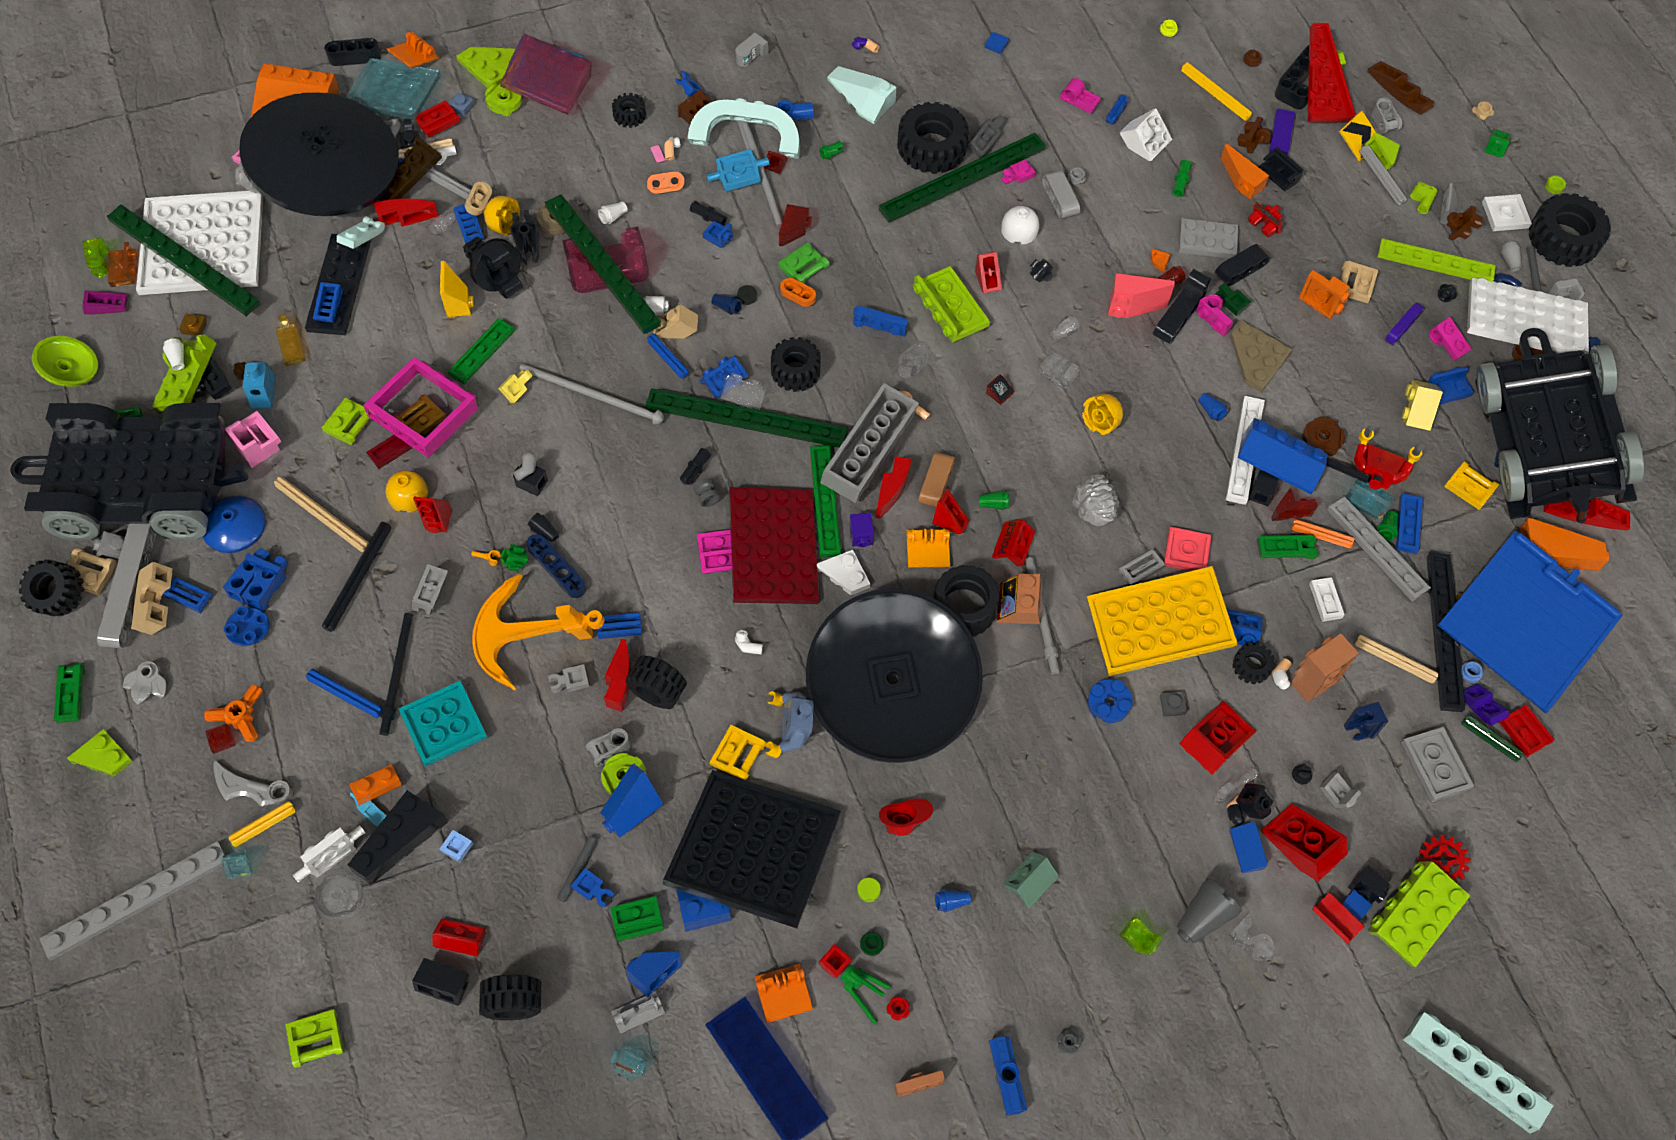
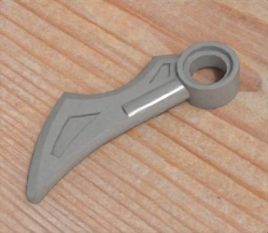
M217 761L213 763L217 786L226 801L235 797L246 796L254 799L262 807L272 804L282 805L292 799L293 790L283 780L274 781L267 785L240 777ZM278 788H285L284 796L275 798V791Z

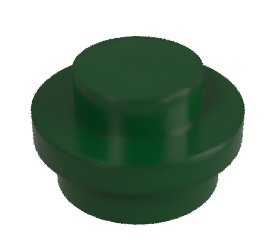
M875 932L866 933L860 941L862 952L868 956L878 955L884 946L882 937Z

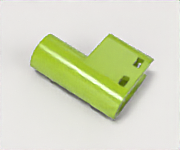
M1418 182L1414 186L1410 197L1420 202L1417 209L1419 213L1427 214L1438 190L1422 182Z

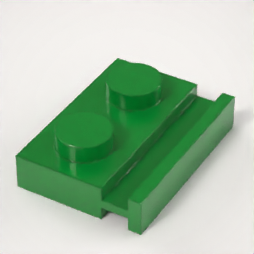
M656 896L610 907L617 942L664 931Z

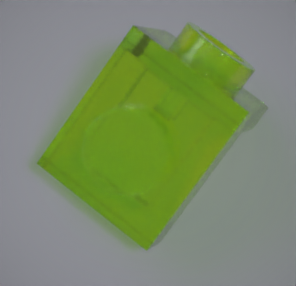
M1132 917L1119 934L1137 954L1143 955L1154 953L1162 939L1160 934L1152 933L1137 917Z

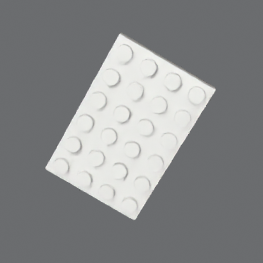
M1472 278L1470 280L1467 333L1519 345L1520 336L1523 331L1529 328H1539L1547 334L1551 349L1556 354L1584 349L1589 352L1588 303L1541 291L1507 285L1501 282H1489L1484 278ZM1532 336L1528 338L1530 348L1542 350L1540 340L1537 337Z

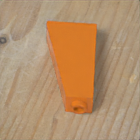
M1527 518L1520 527V532L1555 559L1561 568L1600 571L1609 561V552L1606 550L1605 542L1532 518Z

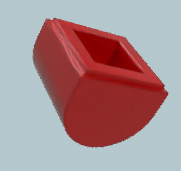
M834 943L818 964L830 976L837 978L852 959Z

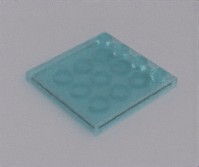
M370 58L346 98L366 106L374 113L415 120L441 77L440 70L418 66L410 68L406 64Z

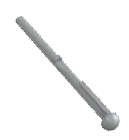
M737 121L746 149H751L756 160H760L761 158L749 123ZM760 167L761 183L776 227L782 228L784 224L765 169Z
M523 363L519 367L520 371L528 369L533 376L653 420L652 423L654 425L662 423L664 415L660 410L652 412Z

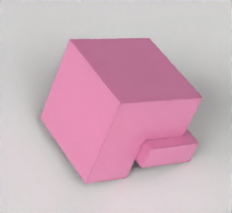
M258 411L241 421L238 420L225 429L232 444L251 468L280 451L277 445L281 443L280 438Z

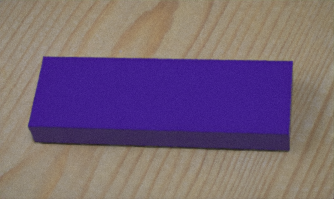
M1277 108L1269 153L1278 147L1288 155L1295 112Z

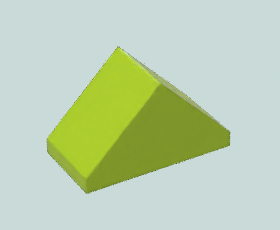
M1375 133L1365 143V146L1369 145L1388 171L1395 163L1400 145Z

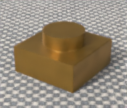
M186 313L179 331L181 334L201 335L207 320L205 316Z

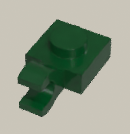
M1225 283L1218 287L1219 291L1216 292V295L1224 299L1222 304L1235 316L1249 307L1251 301L1238 289L1233 292Z

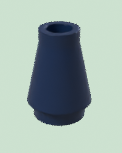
M714 294L712 297V305L719 307L730 315L738 314L741 310L742 301L737 296Z

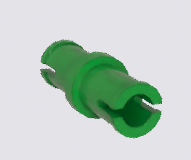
M1188 160L1180 162L1179 171L1174 178L1175 185L1172 194L1176 197L1184 195L1186 184L1189 183V172L1192 163Z

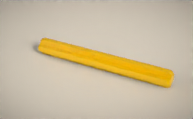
M1189 62L1182 66L1181 71L1240 118L1244 121L1251 118L1252 112Z

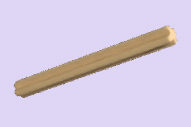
M279 476L274 481L275 487L360 552H364L368 545L367 540L284 477Z

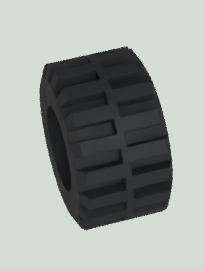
M790 337V340L784 339L782 344L777 343L775 345L776 349L773 348L771 355V375L774 382H778L780 388L784 386L787 391L793 389V392H797L799 389L805 391L806 387L811 388L813 383H816L818 377H820L821 356L819 349H816V345L814 343L810 344L808 339L804 341L801 337H798V339ZM790 362H801L804 365L801 367H791L787 364Z
M44 559V561H36L35 565L31 564L28 567V572L24 571L22 574L24 578L19 582L22 585L19 589V594H22L20 599L22 602H25L24 606L31 609L35 613L54 617L64 616V613L69 614L72 612L71 608L76 609L78 606L77 602L83 598L80 596L81 592H84V587H81V584L84 583L83 578H79L80 572L71 565ZM55 579L56 589L52 596L48 597V586Z
M646 655L638 658L625 679L627 686L636 696L655 707L672 709L687 685L685 678L673 666L661 659Z
M517 974L498 975L481 981L479 1014L494 1020H521L541 1013L542 982L532 976Z

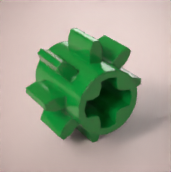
M510 544V549H504L501 554L502 564H505L504 567L510 571L518 572L519 567H524L528 561V555L520 545Z

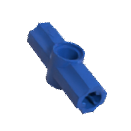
M782 100L777 105H771L783 110L792 120L814 118L812 102L793 104L789 100Z
M1010 1036L989 1040L996 1071V1082L1000 1088L1006 1116L1026 1112V1102L1019 1078L1020 1070L1016 1065ZM1002 1071H1011L1014 1075V1080L1006 1081L1002 1077Z

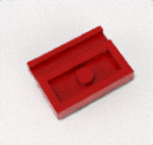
M446 100L413 116L417 125L426 133L428 138L460 122L459 116L455 114V111Z
M1527 705L1512 712L1508 718L1499 722L1527 758L1555 741Z

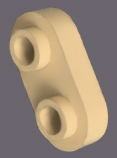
M476 182L473 185L465 203V209L468 213L472 215L483 213L492 194V189L487 183Z

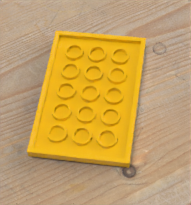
M1213 566L1087 596V602L1108 676L1237 646V640Z

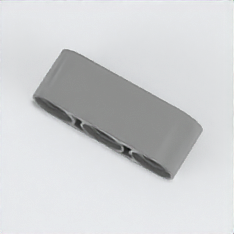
M1058 170L1043 174L1042 183L1058 217L1062 219L1078 215L1080 213L1079 202L1064 172Z

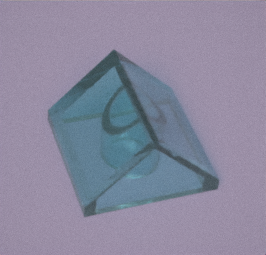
M1358 479L1353 483L1346 495V498L1354 507L1379 522L1396 499L1381 489L1374 490L1370 488L1369 483Z

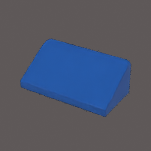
M1251 822L1230 829L1241 872L1247 873L1264 870L1268 864L1256 823Z

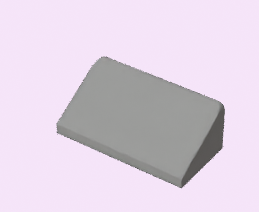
M1453 183L1448 185L1443 194L1439 221L1442 224H1447V216L1451 212H1456L1458 198Z

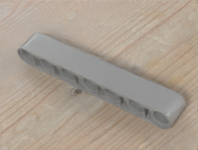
M150 520L149 524L128 525L97 635L99 647L124 648L126 646L133 619L138 572L148 565L157 534L150 526Z

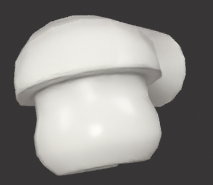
M745 630L736 632L735 643L742 652L762 655L763 644L751 643Z

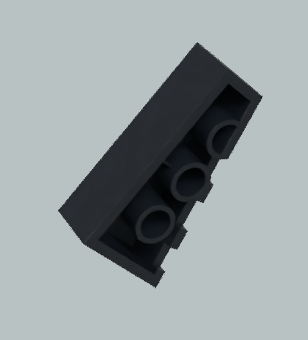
M407 790L347 865L353 873L372 885L393 868L396 862L404 856H408L422 841H426L432 836L433 832L440 827L442 828L448 822L444 814Z

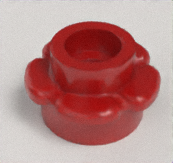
M893 997L890 1003L887 1004L886 1010L893 1020L900 1021L902 1018L908 1017L910 1005L905 998ZM896 1007H900L901 1010L897 1011Z

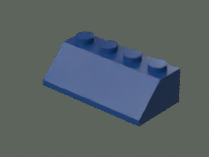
M1254 418L1242 435L1237 458L1312 494L1326 467L1328 454L1319 448L1306 444L1301 439L1288 435L1283 430L1270 426L1263 420L1260 421Z

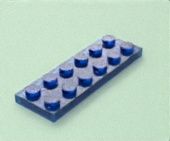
M746 997L705 1024L707 1030L781 1140H802L829 1120Z

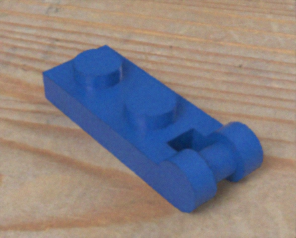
M857 306L854 308L853 324L857 327L865 325L875 330H882L893 335L905 337L908 319Z

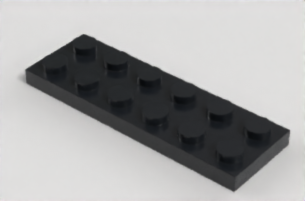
M331 233L305 324L306 332L346 336L371 240L353 249L338 243V234ZM321 282L340 284L343 288L342 298L333 323L313 320ZM327 293V295L334 296V293ZM325 299L324 302L332 303V300ZM323 306V307H322V308H324V309H331L330 306ZM321 312L320 316L329 317L330 313Z

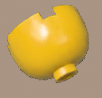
M496 196L485 206L483 212L485 222L492 231L501 235H510V228L514 224L512 213L517 212L520 217V207L518 201L514 198Z
M1101 393L1088 398L1084 402L1085 411L1082 413L1085 424L1091 431H1098L1101 433L1099 435H1105L1114 431L1121 424L1123 408L1119 400L1113 395Z
M403 470L394 473L389 478L385 487V494L393 509L399 512L401 510L410 513L417 510L413 500L414 496L427 498L429 489L425 480L418 473Z

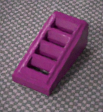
M85 290L83 312L88 315L125 312L127 294ZM121 300L120 305H116V301Z

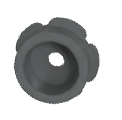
M1066 1030L1065 1033H1060L1057 1037L1058 1048L1063 1053L1075 1054L1081 1045V1040L1074 1031Z

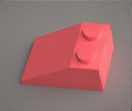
M1116 273L1109 298L1108 316L1130 318L1167 308L1175 281Z

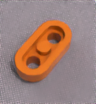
M677 171L652 174L647 179V188L655 194L677 191L684 185V177ZM673 177L678 179L676 184L671 183ZM654 180L659 181L658 187L652 185Z
M786 278L780 283V293L785 298L804 307H809L815 303L816 292L813 288L794 278Z

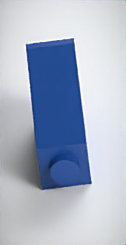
M635 763L629 767L600 812L605 820L602 822L605 829L610 834L614 832L619 838L663 805L647 775Z

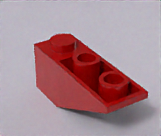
M414 496L413 500L425 529L432 533H446L452 513L449 501Z

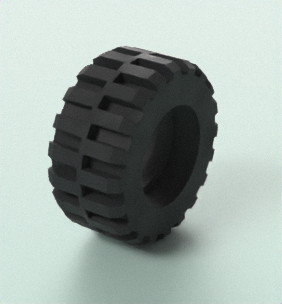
M924 102L923 105H915L914 109L910 108L900 119L898 127L897 148L900 157L903 158L906 164H911L913 169H920L923 173L927 171L931 172V174H936L939 171L943 173L948 169H953L957 164L961 163L967 152L969 126L965 121V117L959 114L957 109L950 108L948 104L942 105L940 102ZM924 134H938L946 139L939 142H930L922 139L920 136Z
M1563 193L1560 196H1552L1543 202L1531 221L1532 224L1529 227L1531 244L1537 249V253L1540 256L1546 257L1545 260L1553 261L1559 266L1563 264L1565 267H1573V265L1576 267L1589 263L1598 255L1610 236L1611 225L1608 215H1605V210L1602 207L1599 208L1598 203L1588 200L1589 198L1586 196L1580 197L1579 194L1573 193L1569 195L1568 193ZM1559 225L1573 228L1580 236L1564 231Z

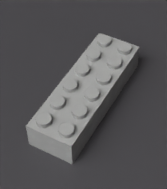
M883 383L825 468L820 483L856 503L914 417L919 403Z

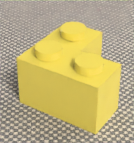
M1412 379L1411 384H1408L1405 390V396H1407L1406 399L1409 401L1408 407L1403 409V422L1408 426L1431 430L1443 393L1436 384Z

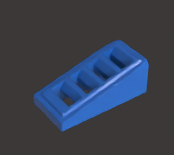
M465 204L454 207L455 217L465 244L475 237L484 240L477 216L468 213L465 209ZM473 232H478V233H476V234H472V235L467 236V234H470V233H473Z
M320 283L313 320L334 322L343 294V288L340 284ZM327 293H334V296L327 295ZM325 299L332 300V303L324 301ZM323 306H330L331 309H324V308H322V307H323ZM321 312H324V313H330V314H329V317H327V316H320V313H321Z

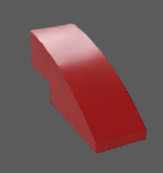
M392 199L374 203L378 219L385 225L400 222L401 226L404 227L439 217L435 202Z
M895 456L892 474L884 472L876 518L880 519L900 497L909 477L912 459Z
M621 639L604 676L606 685L609 686L604 697L605 705L620 712H623L627 701L629 687L625 679L631 671L630 657L625 639Z

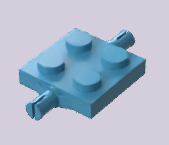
M749 149L715 159L717 172L706 175L708 182L719 179L723 184L725 192L761 182L759 168L770 164L768 157L756 160L752 150Z

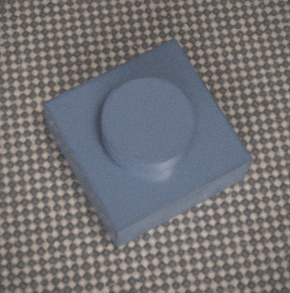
M457 92L449 102V105L456 113L465 116L474 105V100Z

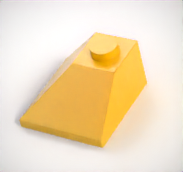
M441 261L440 295L447 317L470 316L471 307H474L473 295L470 296L468 287L445 261Z

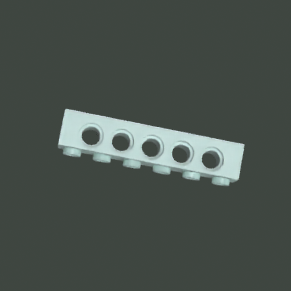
M1425 1012L1419 1015L1403 1038V1041L1529 1133L1540 1130L1553 1107L1543 1094L1531 1090L1521 1078L1505 1071L1499 1062L1484 1056L1478 1047L1462 1040L1460 1034L1456 1031L1444 1027L1434 1015ZM1432 1034L1438 1037L1439 1045L1432 1040ZM1453 1050L1460 1054L1461 1060L1454 1057ZM1474 1065L1481 1069L1482 1076L1475 1072ZM1496 1081L1502 1084L1503 1091L1497 1088ZM1518 1096L1524 1100L1525 1107L1518 1103Z

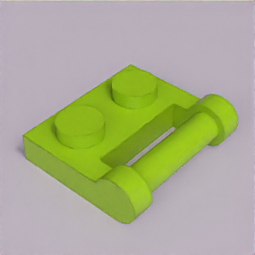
M344 398L321 428L324 433L349 445H353L356 441L355 437L370 418L367 416L364 406ZM359 415H362L359 418V420L355 423V425L352 427V429L349 431V433H347L348 429L352 426V424L359 417Z
M334 1009L285 1024L294 1068L303 1066L305 1062L334 1053L336 1055L344 1053L337 1014ZM328 1038L332 1039V1044L300 1054L299 1047Z

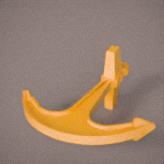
M517 574L504 581L503 585L486 600L478 613L472 635L473 651L481 668L491 678L514 691L516 688L497 662V654L502 646L511 641L561 630L572 633L579 640L593 638L592 629L601 628L605 622L604 616L599 611H590L585 616L571 605L556 607V615L559 618L557 620L516 623L502 622L499 612L504 603L516 591L522 579L521 574Z

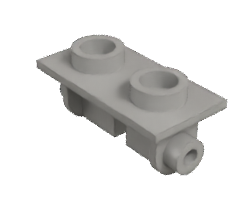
M656 991L648 998L644 996L611 1011L620 1034L665 1014Z

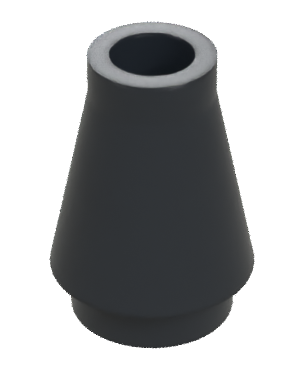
M536 513L528 522L530 531L542 535L551 543L560 534L544 514Z

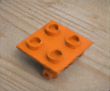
M414 32L406 34L407 40L405 43L387 48L388 52L410 68L439 59L435 54L434 47L421 37H418Z
M800 964L754 977L767 1023L813 1010L804 979V972Z

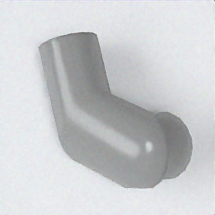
M524 453L522 456V467L513 472L518 481L535 471L536 457L533 453Z

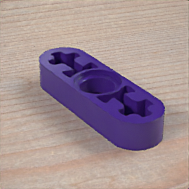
M1416 302L1388 333L1385 341L1394 346L1418 319L1425 307Z

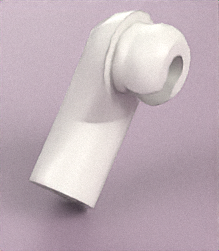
M455 146L437 149L442 158L436 165L443 164L448 156L457 155Z

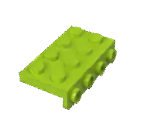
M951 266L924 278H921L919 275L914 276V284L912 285L914 292L920 295L925 308H929L934 321L940 324L944 335L949 337L952 343L990 326L989 319Z
M1432 861L1418 862L1412 868L1411 876L1398 886L1399 891L1397 894L1387 900L1384 904L1385 909L1380 915L1372 919L1371 927L1368 930L1370 934L1377 935L1407 964L1415 968L1470 897L1465 890Z

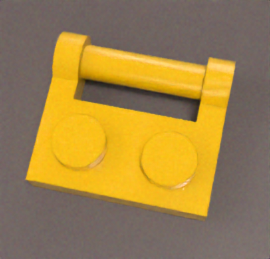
M1464 461L1444 487L1480 510L1500 484L1496 481H1490L1469 467L1470 464Z
M730 725L711 758L710 765L736 778L747 780L748 772L760 750L764 749L766 742ZM747 743L753 745L741 768L734 767Z

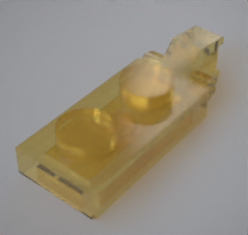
M286 314L278 316L280 327H276V333L285 365L289 366L306 361L295 324L289 323Z

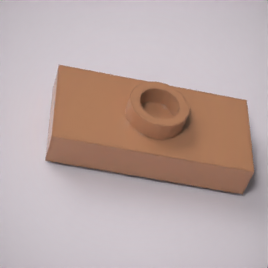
M942 1070L924 1075V1072L913 1074L910 1076V1080L895 1084L896 1097L899 1098L943 1084L945 1077Z

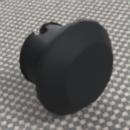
M1300 765L1293 769L1292 777L1299 784H1307L1312 779V772L1310 767Z

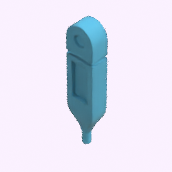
M351 792L350 796L354 798L360 813L375 827H378L386 815L371 801L358 805L353 792Z

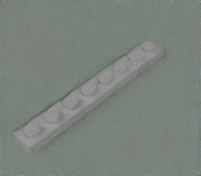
M217 841L39 938L47 958L52 961L230 863L221 844Z

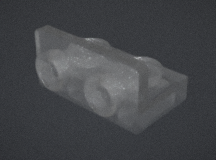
M732 373L731 376H725L724 380L726 381L720 399L760 410L766 388L761 386V382L750 379V382L742 380L743 376Z

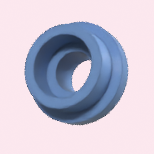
M1466 662L1461 666L1462 678L1465 681L1476 683L1482 678L1483 670L1477 662Z

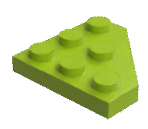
M469 47L456 55V58L466 70L488 89L492 84L498 83L500 85L512 78L525 52L522 49Z

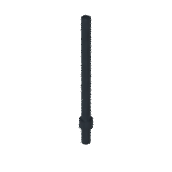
M405 613L403 617L386 704L382 708L380 716L382 723L379 734L383 736H388L391 720H394L396 710L394 705L413 615L410 613Z

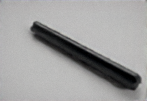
M383 521L380 522L322 624L323 629L329 632L334 631L391 530L390 524Z

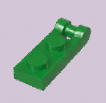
M1314 535L1259 536L1257 539L1260 558L1316 559L1319 556L1318 549L1315 548L1316 537Z
M75 663L74 666L59 665L57 668L54 721L56 723L80 721L82 683L85 674L83 663Z

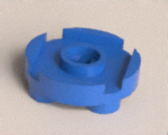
M1111 679L1102 680L1093 685L1087 699L1088 708L1092 715L1103 719V722L1116 723L1123 720L1130 712L1133 701L1132 695L1124 682ZM1107 697H1111L1115 701L1113 705H1110L1109 702L1105 703L1104 700H1106Z

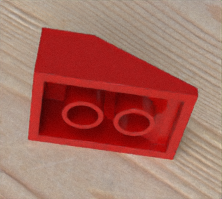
M1223 701L1196 724L1179 744L1204 769L1213 775L1255 734L1256 730Z
M1292 803L1262 829V833L1301 872L1317 882L1348 855L1347 836Z

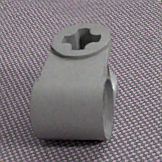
M1387 98L1378 99L1371 112V118L1374 120L1378 131L1381 134H1385L1390 130H1400L1402 128V119L1392 102Z
M621 728L613 729L609 733L591 740L586 745V750L591 752L596 767L604 766L609 758L616 754L627 753L631 748L628 734ZM617 739H625L620 745L614 744Z

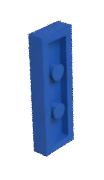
M1402 493L1399 498L1398 535L1396 537L1397 551L1417 554L1419 551L1423 497Z

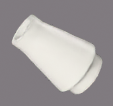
M623 201L602 206L598 210V216L602 223L611 224L627 212V206Z
M179 339L166 340L163 351L172 369L182 370L185 367L184 345Z

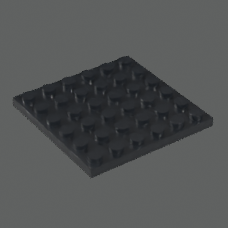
M712 770L665 874L663 885L798 929L841 811Z

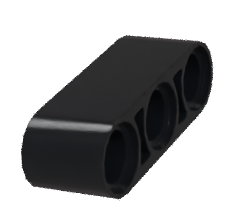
M374 38L331 41L324 47L328 61L332 66L375 63L381 59L379 46Z
M1254 244L1221 263L1216 268L1215 274L1230 287L1263 268L1269 262L1270 257L1257 244Z

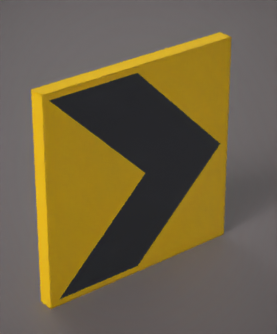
M1360 111L1339 131L1358 161L1363 159L1360 149L1377 133L1363 111Z

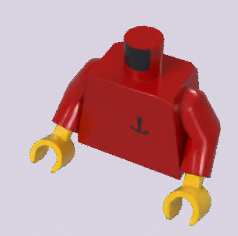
M1363 429L1358 435L1361 443L1357 446L1354 463L1358 471L1371 476L1368 482L1370 488L1374 490L1383 488L1386 490L1389 489L1391 484L1397 485L1404 482L1414 467L1413 463L1420 460L1422 451L1418 456H1414L1412 452L1415 447H1412L1408 453V461H1405L1406 458L1370 444L1366 446L1367 442L1373 438L1374 432L1371 431L1369 436L1365 437V429Z

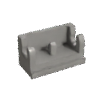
M427 564L412 600L413 611L418 612L422 608L426 610V614L429 615L448 574L447 570Z

